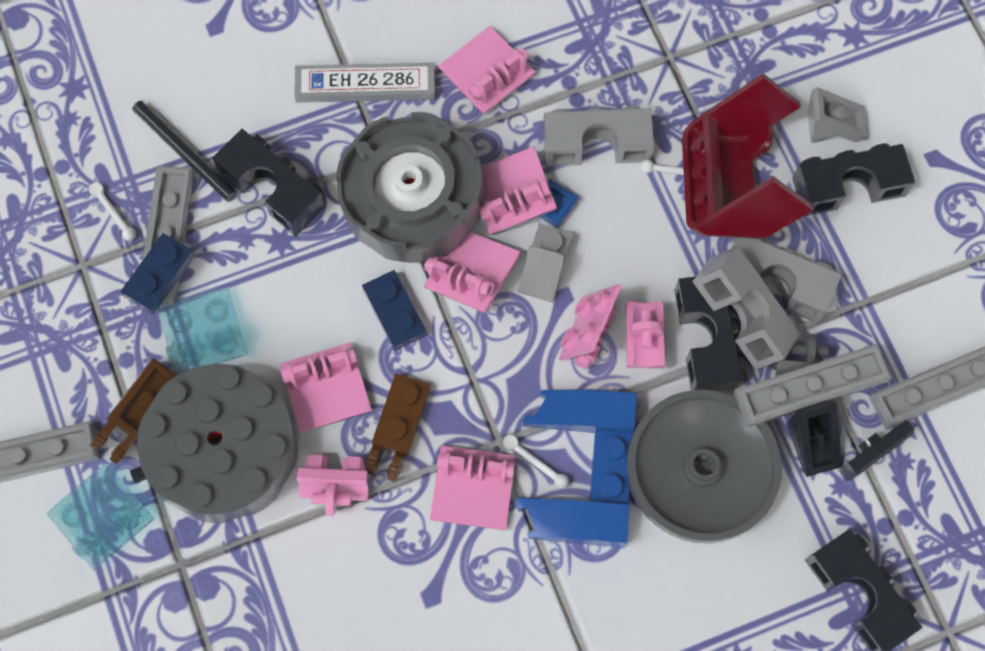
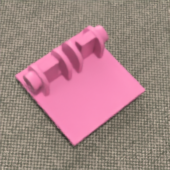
M491 26L438 66L483 115L536 74L526 63L529 60L528 53L523 48L519 50L513 49Z
M534 146L481 167L485 199L484 205L481 206L479 212L482 219L486 222L490 235L557 209Z
M469 232L460 245L442 257L428 258L424 268L428 272L429 278L424 284V288L486 313L521 252Z
M617 284L581 298L575 309V315H577L575 322L562 338L561 347L563 349L558 358L559 360L576 358L575 365L583 369H588L590 364L595 363L601 348L598 345H602L604 342L601 335H607V328L610 327L616 314L614 309L615 301L622 285Z
M351 342L280 363V371L286 384L299 433L372 411Z
M441 445L437 459V475L430 520L506 531L516 455Z

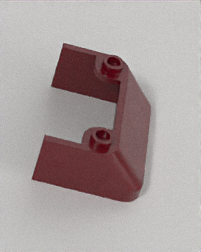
M764 73L694 119L683 133L682 153L686 224L691 230L701 236L764 239L813 211L811 203L774 176L755 187L752 160L770 149L773 140V125L801 108L800 102Z

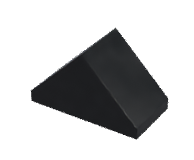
M832 400L797 410L786 424L805 476L809 477L841 468L837 404L835 401Z

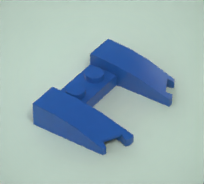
M542 390L539 396L545 400L535 416L526 414L523 419V427L594 433L589 501L516 498L518 512L527 509L534 526V530L527 533L528 538L624 548L627 544L630 507L628 504L629 483L626 460L629 444L635 430L637 393L601 390Z

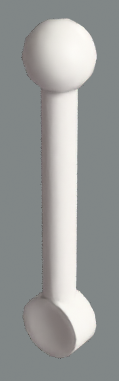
M645 159L640 164V168L644 173L659 171L684 175L683 168L654 164L649 159Z
M98 182L92 183L89 186L91 196L101 201L122 230V237L127 241L133 240L136 237L135 229L128 227L104 195L105 190L102 184Z
M508 435L504 438L503 446L507 451H516L552 478L558 488L563 489L568 486L569 478L565 474L556 473L521 447L515 436Z

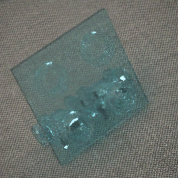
M229 287L158 308L167 342V356L172 361L176 375L195 367L218 364L248 355Z
M107 462L46 513L73 545L72 549L81 559H84L93 570L98 568L155 519Z

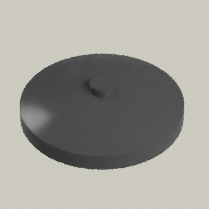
M692 390L681 392L662 400L645 414L630 441L626 470L629 487L637 505L654 525L678 539L693 543L711 544L731 540L744 534L767 514L780 488L782 462L777 441L768 424L764 422L747 428L735 397L711 390Z

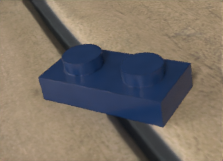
M162 233L120 291L123 297L154 314L196 256L194 251Z
M395 270L362 285L363 292L394 352L427 336V330Z

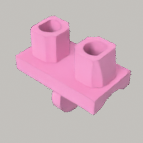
M626 301V368L664 369L663 302L639 303Z
M310 454L307 457L304 468H298L296 478L299 483V498H311L312 504L325 505L326 516H335L336 505L350 506L351 500L368 501V473L364 469L362 457L347 456L343 459L342 470L328 469V458L324 455Z

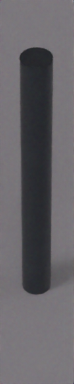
M142 100L133 105L132 111L226 202H230L236 197L237 191Z

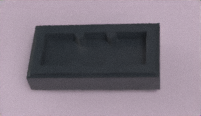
M905 420L882 438L877 433H874L858 446L862 452L845 464L839 472L846 481L853 480L914 434V428Z

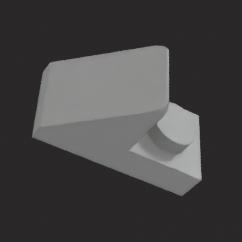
M819 87L812 89L808 108L811 142H816L832 134L853 142H859L867 138L863 105Z
M539 223L533 244L529 247L518 293L553 303L574 233Z

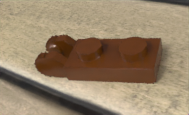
M152 358L107 416V422L94 437L90 446L98 450V448L106 443L114 428H119L127 435L111 452L109 460L117 464L132 444L137 441L140 421L161 387L177 375Z
M395 373L371 442L372 448L365 467V471L368 474L374 475L378 469L382 451L386 450L395 453L388 467L387 480L397 481L405 456H409L431 390V384Z

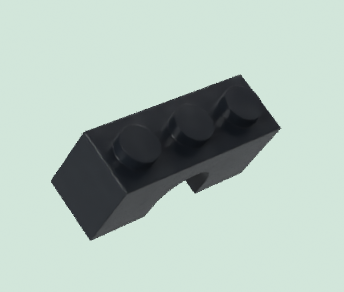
M242 128L212 157L219 174L243 194L253 184L260 181H270L276 184L275 191L265 201L268 213L296 237L325 207L321 194L323 190L312 178L306 177L303 179L295 172L296 167L285 156L280 155L277 157L269 151L270 146L258 134L251 136Z
M888 143L878 144L867 151L857 153L855 150H846L838 153L835 157L821 159V157L805 159L798 165L792 177L796 193L813 205V211L805 216L838 210L846 197L842 184L845 181H855L862 184L868 191L871 203L905 197L915 184L903 144L890 146Z
M695 277L679 278L674 289L679 324H699L708 330L712 343L708 346L690 349L686 357L691 391L711 390L717 392L735 390L742 380L741 377L745 376V363L743 356L737 355L735 340L739 335L736 320H731L729 307H732V305H727L713 311L692 282Z
M849 528L806 558L805 562L827 592L842 583L855 584L864 591L868 601L866 613L851 626L869 651H891L923 628L918 622L919 614L915 607L908 600H902L893 588L895 582L890 573L884 567H878L869 555L871 553L870 547L864 538L859 534H854Z

